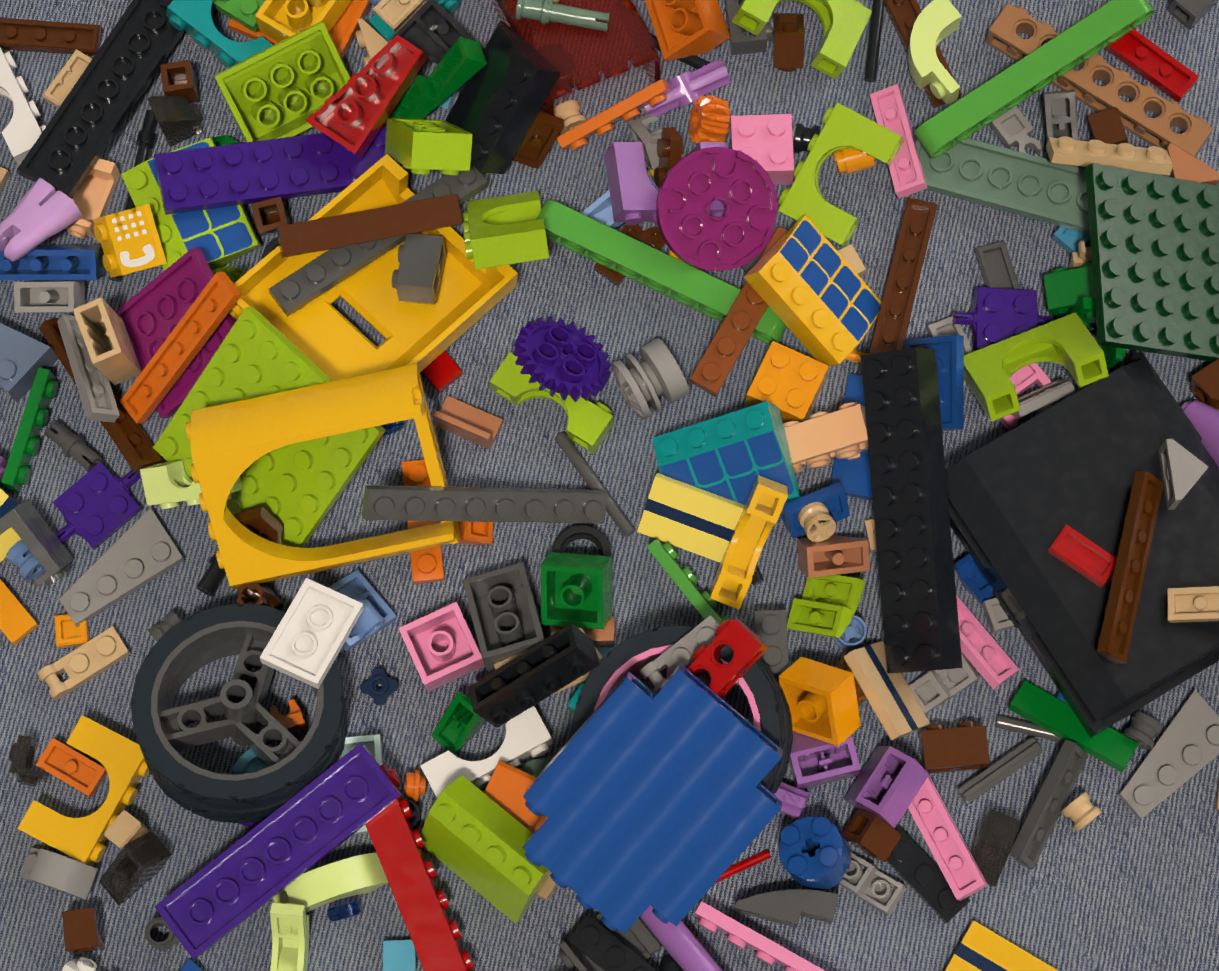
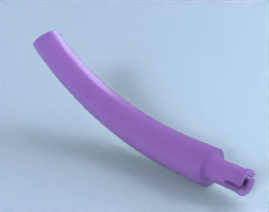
M651 905L639 917L684 971H722L682 920L677 926L671 922L665 924L653 914L652 910L654 908Z

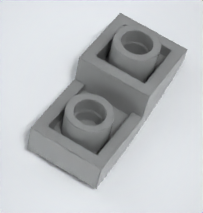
M851 853L849 869L847 868L842 876L843 879L839 882V885L888 916L891 915L907 890L903 884L878 871L874 865Z

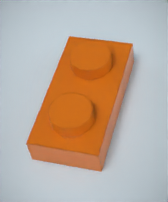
M55 738L51 739L35 764L90 798L93 797L107 774L104 767Z

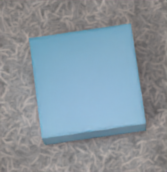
M412 940L383 941V971H417V952Z

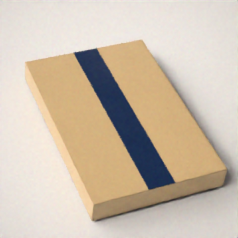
M883 641L853 650L844 656L846 663L890 740L903 737L930 724L901 673L887 674L886 650Z

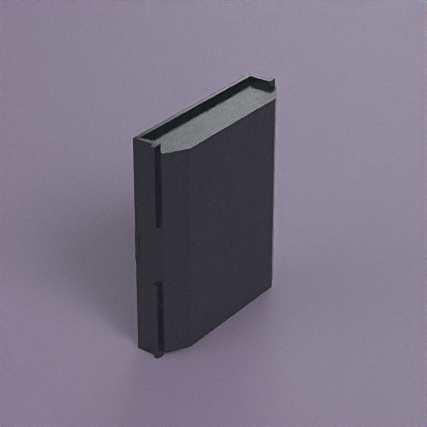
M1142 351L1132 355L1125 366L1113 371L1108 377L1092 383L965 456L946 469L951 528L968 554L973 557L974 563L988 584L993 588V595L995 598L997 597L1007 617L1012 621L1013 626L1019 629L1090 738H1093L1219 661V621L1170 623L1168 621V588L1219 586V467L1201 443L1202 437ZM1166 439H1174L1205 463L1208 469L1174 510H1168L1163 485L1126 664H1115L1097 652L1098 638L1102 630L1105 606L1108 602L1111 578L1114 571L1104 586L1100 588L1047 551L1067 524L1117 558L1118 546L1124 527V517L1128 509L1130 489L1133 485L1135 472L1147 470L1163 482L1158 449Z

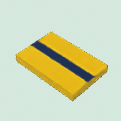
M974 920L945 971H1058Z

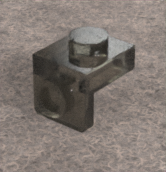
M18 735L17 743H13L11 746L9 761L12 763L9 772L18 778V783L37 786V782L47 783V775L43 772L32 770L38 742L31 737Z

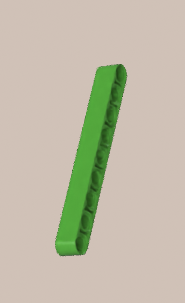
M1111 0L924 122L914 132L915 136L931 158L942 155L1144 23L1153 15L1154 9L1147 0Z
M546 200L536 219H544L546 238L722 323L741 292L739 288L556 201ZM768 306L751 337L771 345L772 341L780 343L787 326Z

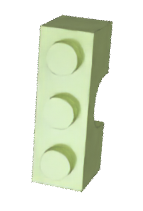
M183 460L158 463L140 469L147 506L160 504L161 509H168L179 506L180 501H186L187 506L200 504L199 494L202 493L200 484L194 483L187 476ZM240 477L233 485L227 500L232 499L231 493L242 490Z

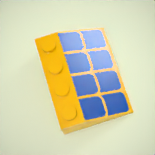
M803 215L744 276L746 281L817 361L829 365V367L840 364L861 342L879 315L882 304L880 299L806 215Z

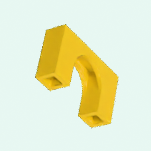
M82 715L66 744L76 751L100 762L105 767L110 784L106 800L97 811L80 818L61 815L33 800L17 829L79 862L92 866L94 862L98 863L106 851V846L104 845L107 837L104 835L105 831L124 810L125 806H130L138 793L136 787L142 777L145 778L150 772L139 744Z

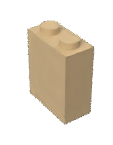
M100 297L74 308L73 312L92 364L114 385L140 375L142 370L123 319L106 301Z

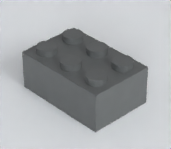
M523 562L462 580L482 659L488 675L495 671L494 664L529 650L545 640L530 581Z

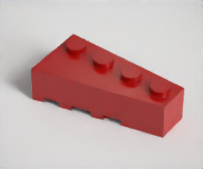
M397 34L368 61V64L357 74L355 73L347 81L346 85L335 95L333 94L324 102L325 104L318 111L312 113L305 121L362 158L428 58L427 55Z

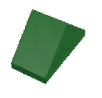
M460 691L456 694L431 736L446 750L457 755L486 723V720L473 712L471 700Z

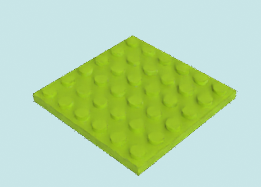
M253 306L245 307L153 448L167 462L183 460L185 472L193 481L191 474V464H193L191 442L186 433V423L191 422L192 410L317 385L333 380ZM380 425L298 442L275 449L253 462L240 475L242 490L231 493L232 499L227 500V508L235 517L236 513L262 506L283 525L281 545L303 548L386 430Z

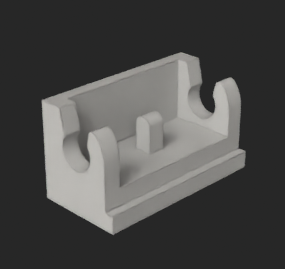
M654 114L628 121L633 141L643 142L645 161L652 170L659 166L657 141L661 139L662 128H664L659 127L652 131L646 129L649 123L656 122L659 119Z

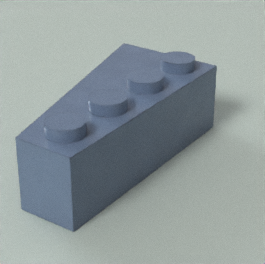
M0 323V389L17 403L31 389L38 367L49 369L59 358L50 346Z

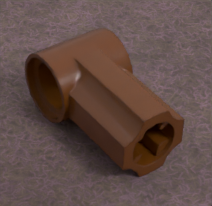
M266 583L243 584L238 589L239 596L237 602L239 605H263L278 610L283 608L284 604Z

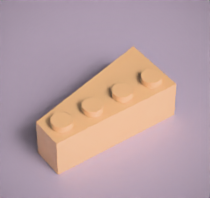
M850 402L839 407L840 410L832 413H815L810 416V420L801 423L799 421L784 423V430L795 473L802 472L803 465H807L809 468L828 466L832 461L831 458L835 457L838 459L848 458V460L861 458L860 452L868 450L865 407L857 402Z

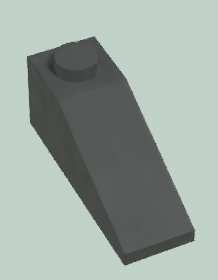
M1075 89L1044 92L1047 138L1067 136L1079 140Z

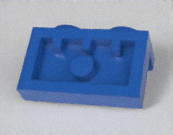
M840 482L784 504V513L781 517L792 539L805 534V529L801 527L798 521V514L804 506L810 503L821 502L826 505L829 515L833 517L835 522L850 516L845 489Z

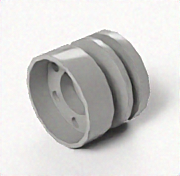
M659 338L639 348L642 363H639L636 358L628 354L625 356L627 367L620 360L611 364L616 384L623 398L642 420L651 416L648 404L655 412L662 410L658 395L661 394L672 404L690 394L687 381L667 346Z

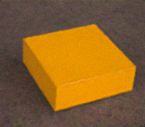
M68 614L54 616L56 646L58 648L81 646L89 641L88 621H83L79 627H76Z

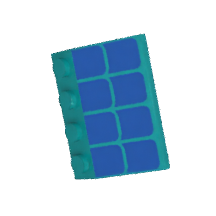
M768 401L652 438L660 473L667 477L743 505L746 504L758 475L787 486L788 497L786 501L800 497L780 408Z

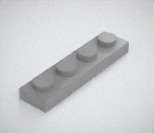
M62 314L57 323L86 419L114 423L120 414L110 382L92 364L76 317Z

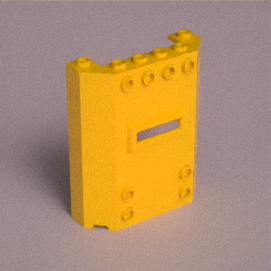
M386 154L308 221L401 204L415 195L408 188V172ZM451 227L424 231L416 234L443 236L446 250L435 305L399 301L396 288H392L394 270H399L400 265L398 262L399 244L287 317L270 295L269 288L328 250L282 258L280 246H277L234 283L242 293V296L230 310L229 314L237 320L245 307L253 306L333 381L412 364L418 365L420 373L516 287L518 273L510 265L475 270L474 260H467L465 240ZM339 297H342L386 339L376 347L331 304Z

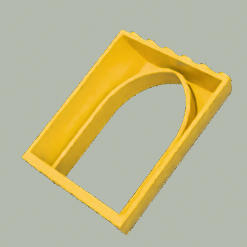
M417 364L192 410L191 422L186 423V433L191 442V456L193 460L191 474L194 483L200 484L202 491L199 494L200 505L203 512H208L211 521L208 522L209 535L212 541L216 540L219 548L216 551L218 566L220 569H225L231 588L237 589L243 584H261L460 542L461 533L458 522L441 521V523L330 546L315 548L291 547L271 542L253 533L243 526L227 508V498L240 475L253 462L275 449L298 442L414 419L431 486L449 487Z

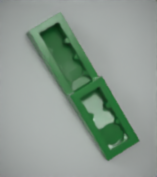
M459 37L429 77L417 75L388 118L423 119L487 65L480 42Z

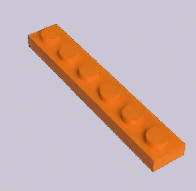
M216 272L120 400V403L136 424L147 421L242 296V293L225 272Z

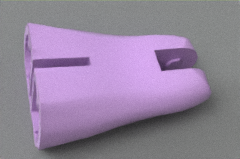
M39 178L22 197L14 210L0 223V252L4 251V256L12 262L19 260L39 244L80 219L81 212L73 199L61 191L56 192L51 184Z

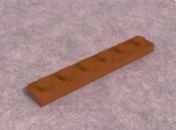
M778 226L760 259L788 232L787 230ZM747 281L689 380V383L714 397L719 393L768 308V304Z

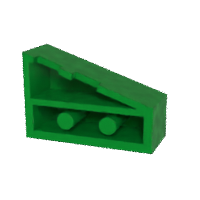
M1092 262L1084 263L1081 268L1071 270L1066 267L1052 270L1050 274L1043 275L1048 310L1053 317H1065L1082 297H1094Z

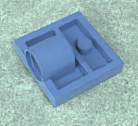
M358 569L328 587L363 603L364 610L343 645V649L346 652L393 623L397 617Z

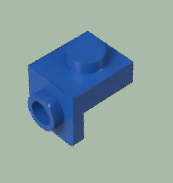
M970 554L963 556L961 560L955 563L954 566L960 582L981 605L984 601L994 597L993 588L988 584Z

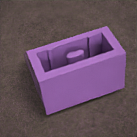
M792 731L793 743L789 765L796 788L803 790L859 776L861 767L852 736H849L841 745L835 746Z
M877 746L843 800L856 808L879 816L895 829L926 781L929 773L914 758L891 746Z

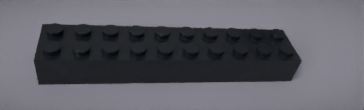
M915 347L861 356L887 674L963 668L935 349Z

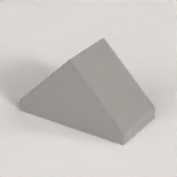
M1166 439L1158 450L1168 510H1174L1208 469V466L1174 439Z

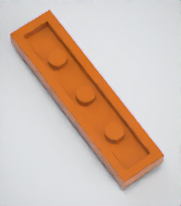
M660 79L556 139L562 149L571 148L572 151H576L587 145V138L597 133L598 137L612 131L614 129L613 124L623 119L624 122H628L641 114L639 109L649 104L652 108L667 100L665 95L672 90L666 80Z
M425 459L401 462L404 486H431ZM407 521L408 529L439 523V521ZM442 546L410 553L414 584L445 581Z

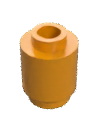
M844 149L833 153L839 174L846 172L848 175L875 167L874 160L876 159L859 150Z

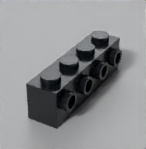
M570 623L469 686L473 712L496 728L507 723L599 666L594 641Z

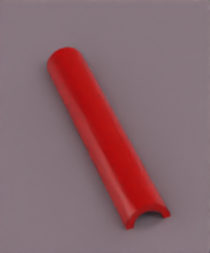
M768 850L761 851L731 865L714 884L770 859L771 856Z

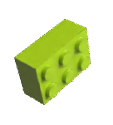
M388 118L385 155L388 154L398 164H403V168L412 169L414 174L427 175L430 174V170H441V174L459 175V171H470L473 134L445 120Z

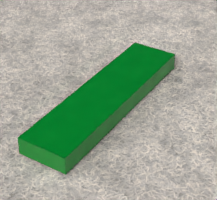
M1024 680L1008 708L1057 737L1077 743L1084 752L1120 772L1124 771L1139 744L1110 727L1090 738L1067 703Z

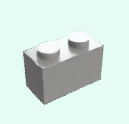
M85 281L14 282L15 313L73 312L74 308L85 304Z

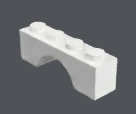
M0 47V96L10 99L14 105L12 119L1 133L15 161L20 165L46 128V125L39 126L36 118L40 117L41 114L33 100L27 101L24 94L29 92L22 76L16 77L13 72L17 65L10 52L4 53Z
M535 706L506 723L505 739L499 750L489 758L480 761H467L458 758L448 750L420 765L438 798L441 791L461 775L477 788L485 787L488 785L499 761L518 769L522 765L520 761L532 756L535 759L550 750L548 746L552 745L553 741Z

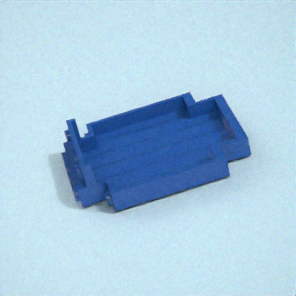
M682 664L673 671L655 693L628 672L525 790L523 797L527 800L525 802L526 807L537 816L543 814L537 822L535 830L523 845V848L526 850L525 856L535 866L540 867L543 865L549 869L551 879L562 888L569 887L575 891L577 901L588 910L592 908L597 910L602 915V922L612 931H617L618 929L625 934L650 905L654 908L652 910L653 914L665 924L671 922L677 926L781 810L782 801L760 782L782 758L783 750Z

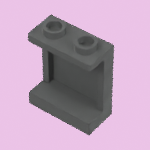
M28 499L0 518V535L12 527L46 570L43 575L33 582L36 588L43 582L49 587L70 570L67 564L74 558Z
M600 913L593 918L645 961L661 950V945L639 918L625 934L618 929L617 931L609 929L602 922V915ZM563 940L558 944L562 950L558 956L569 970L576 967L578 971H603L567 940Z

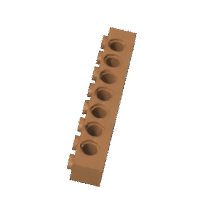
M1008 3L988 30L985 43L1018 62L1058 36L1059 33L1055 32L1054 28L1048 23L1039 22L1032 18L1022 7H1015ZM1025 33L1030 38L1022 39L1017 34ZM1098 54L1093 55L1078 65L1080 70H1070L1052 82L1053 85L1061 90L1075 89V98L1097 112L1117 107L1124 129L1150 145L1167 150L1169 144L1173 143L1196 158L1213 130L1203 118L1187 113L1177 102L1161 97L1151 86L1138 83L1131 78L1129 73L1107 64L1104 58ZM1093 80H1102L1106 85L1098 86ZM1126 95L1132 101L1124 102L1119 98V96ZM1145 111H1152L1157 117H1148ZM1170 127H1178L1183 133H1174Z

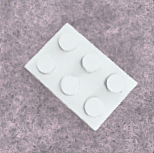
M306 578L261 654V663L319 689L364 610L363 603Z

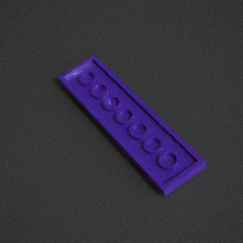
M387 125L382 126L362 158L324 133L154 154V164L165 215L251 204L280 196L282 199L342 192L385 155Z
M360 743L157 904L155 908L193 959H197L299 876L401 797L402 794L366 747Z

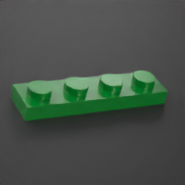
M38 367L1 480L4 487L11 492L20 493L22 486L26 485L29 481V464L32 456L35 457L39 450L40 440L38 436L41 427L44 428L48 422L49 411L47 409L50 399H54L58 391L57 379L48 369Z

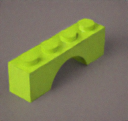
M509 352L489 381L491 391L515 406L534 398H545L554 401L567 414L568 438L594 455L614 426L613 415H611L612 411L600 402L593 404L589 400L585 401L581 396L577 402L570 395L564 401L560 393L556 392L551 397L550 389L545 388L540 391V383H529L531 375L521 374L524 366L516 365L515 362L518 357Z

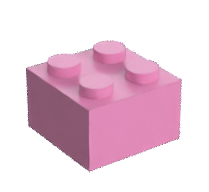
M792 114L731 116V149L741 151L756 160L767 172L773 185L793 184Z
M457 602L398 628L427 692L485 666Z

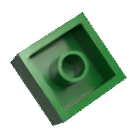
M549 552L540 565L541 625L567 626L572 623L578 628L604 630L612 617V556Z

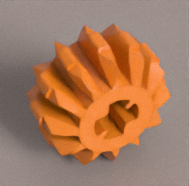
M701 95L698 100H695L693 109L690 110L691 115L688 120L690 139L696 144L699 142H724L726 133L729 132V124L731 123L729 120L731 110L729 109L728 101L717 98V96Z

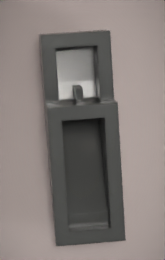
M803 889L772 891L736 901L734 912L795 928L798 927L800 916L832 924L839 894Z

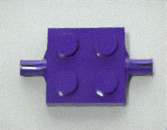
M981 287L974 289V306L971 313L954 311L952 317L955 318L952 320L953 325H971L974 335V350L985 348L1057 320V317L1039 316L1037 310V290Z
M100 462L54 500L53 504L63 514L67 523L55 534L63 544L76 534L84 538L95 550L137 515L142 509L134 501L128 488L141 478V474L139 472L134 473L131 470L119 479L112 475Z

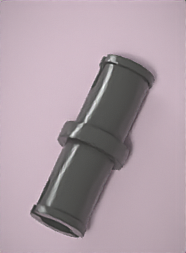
M54 420L49 424L55 430L52 431L48 427L45 429V435L62 448V453L68 458L72 457L87 472L95 467L94 462L97 464L102 462V457L84 444V439L80 435H74L59 420Z

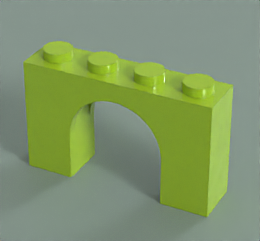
M856 0L741 1L732 22L756 36L763 30L778 3L798 1L813 9L822 23L823 37L810 66L835 80L846 68L872 13L871 10Z
M837 102L834 108L830 106L822 120L825 126L820 135L815 134L812 137L807 148L810 151L805 162L800 161L795 168L793 177L796 179L791 188L786 187L778 200V204L781 205L778 211L796 221L803 215H806L824 236L846 247L860 220L833 206L823 197L818 181L823 163L837 151L855 149L891 166L905 139Z
M539 191L467 201V212H462L467 260H474L475 270L549 258L544 219L536 220L541 211Z
M1076 312L964 355L965 380L991 422L1021 411L1016 389L1010 378L1015 372L1027 365L1038 362L1060 364L1069 371L1079 388L1109 376L1103 350Z

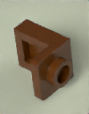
M262 506L235 514V518L253 533L271 542L281 544L283 525Z

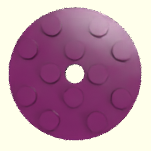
M710 147L694 151L677 161L661 182L656 199V218L659 231L670 250L682 261L693 267L709 271H725L741 267L752 261L765 249L775 230L778 200L774 185L764 168L752 157L741 151L722 147ZM715 200L720 201L724 206V213L719 218L710 215V205Z

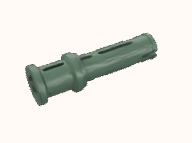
M518 0L515 19L528 18L538 20L542 25L549 24L552 21L607 33L608 23L597 22L596 20L609 22L610 13L555 4L553 0Z

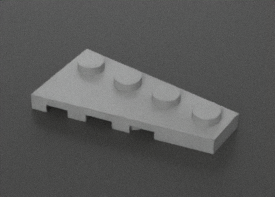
M150 508L59 600L75 626L79 627L83 621L92 619L185 560Z
M1196 690L1189 696L1183 707L1118 795L1139 821L1219 755V716Z

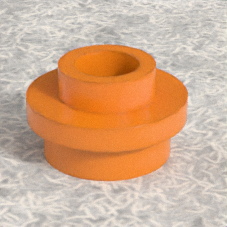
M414 769V772H406L405 798H412V801L418 802L419 795H425L426 776H420V769Z

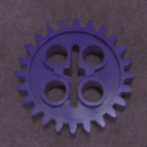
M548 317L546 322L540 318H537L535 324L529 321L526 327H522L513 345L516 347L513 355L518 357L515 363L516 365L524 366L521 374L531 375L529 383H540V391L545 388L550 389L551 397L556 392L560 393L564 401L568 395L575 402L578 401L580 396L585 401L589 399L590 395L596 397L598 392L603 390L611 374L609 371L611 363L606 361L609 355L608 353L600 352L603 348L602 344L593 343L595 336L587 337L584 335L585 328H581L578 331L575 329L573 322L566 326L561 318L557 323H554L551 317Z

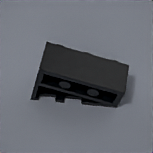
M424 0L387 39L391 41L398 34L422 50L428 57L426 60L436 65L440 63L459 37L476 41L436 0Z

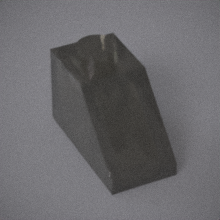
M151 96L147 98L170 147L202 133L198 123L203 120L196 103L190 106L186 96Z
M991 809L985 817L972 856L987 884L995 887L1012 849L1021 821Z
M150 831L126 844L99 882L114 901L121 905L157 875L172 854L153 831Z

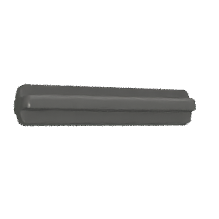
M1030 737L961 785L958 788L960 797L967 804L973 802L1040 755L1043 750L1039 742L1035 738Z

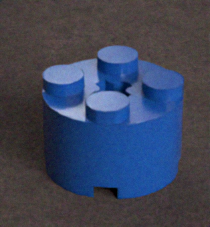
M810 816L801 818L782 830L779 843V857L784 868L797 883L810 890L819 891L830 889L839 884L847 868L849 869L851 851L848 843L834 824L825 817Z

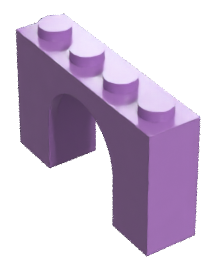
M613 142L604 155L614 222H625L626 225L654 222V224L658 225L656 218L658 190L653 186L647 174L643 142ZM699 142L692 152L710 147L729 148L728 142ZM715 200L710 205V215L719 218L724 213V206L720 201Z

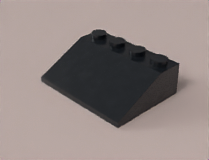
M499 21L483 50L487 65L465 83L445 121L473 134L471 164L480 173H505L561 74L555 66L504 21Z

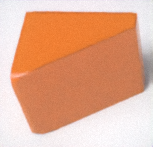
M457 521L461 533V539L458 544L492 545L494 522Z

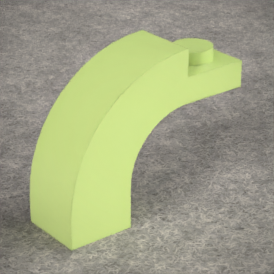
M933 0L922 10L912 28L908 47V65L917 87L921 90L930 84V89L937 99L942 98L948 106L958 99L960 86L940 63L936 54V47L944 38L959 29L962 15L949 0Z
M374 852L336 861L303 873L273 897L274 903L305 905V913H308L313 909L339 899L370 893L389 882L378 855Z
M272 903L270 910L272 929L270 971H307L309 915L305 913V905Z

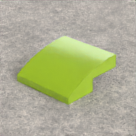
M841 575L807 577L802 599H793L787 629L840 638L856 612L866 581Z

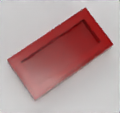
M1067 524L1047 551L1100 588L1104 586L1114 571L1117 560L1116 557Z

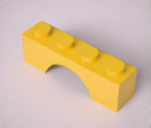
M757 476L710 587V599L740 610L751 584L762 548L773 526L776 525L788 497L787 486L763 476Z

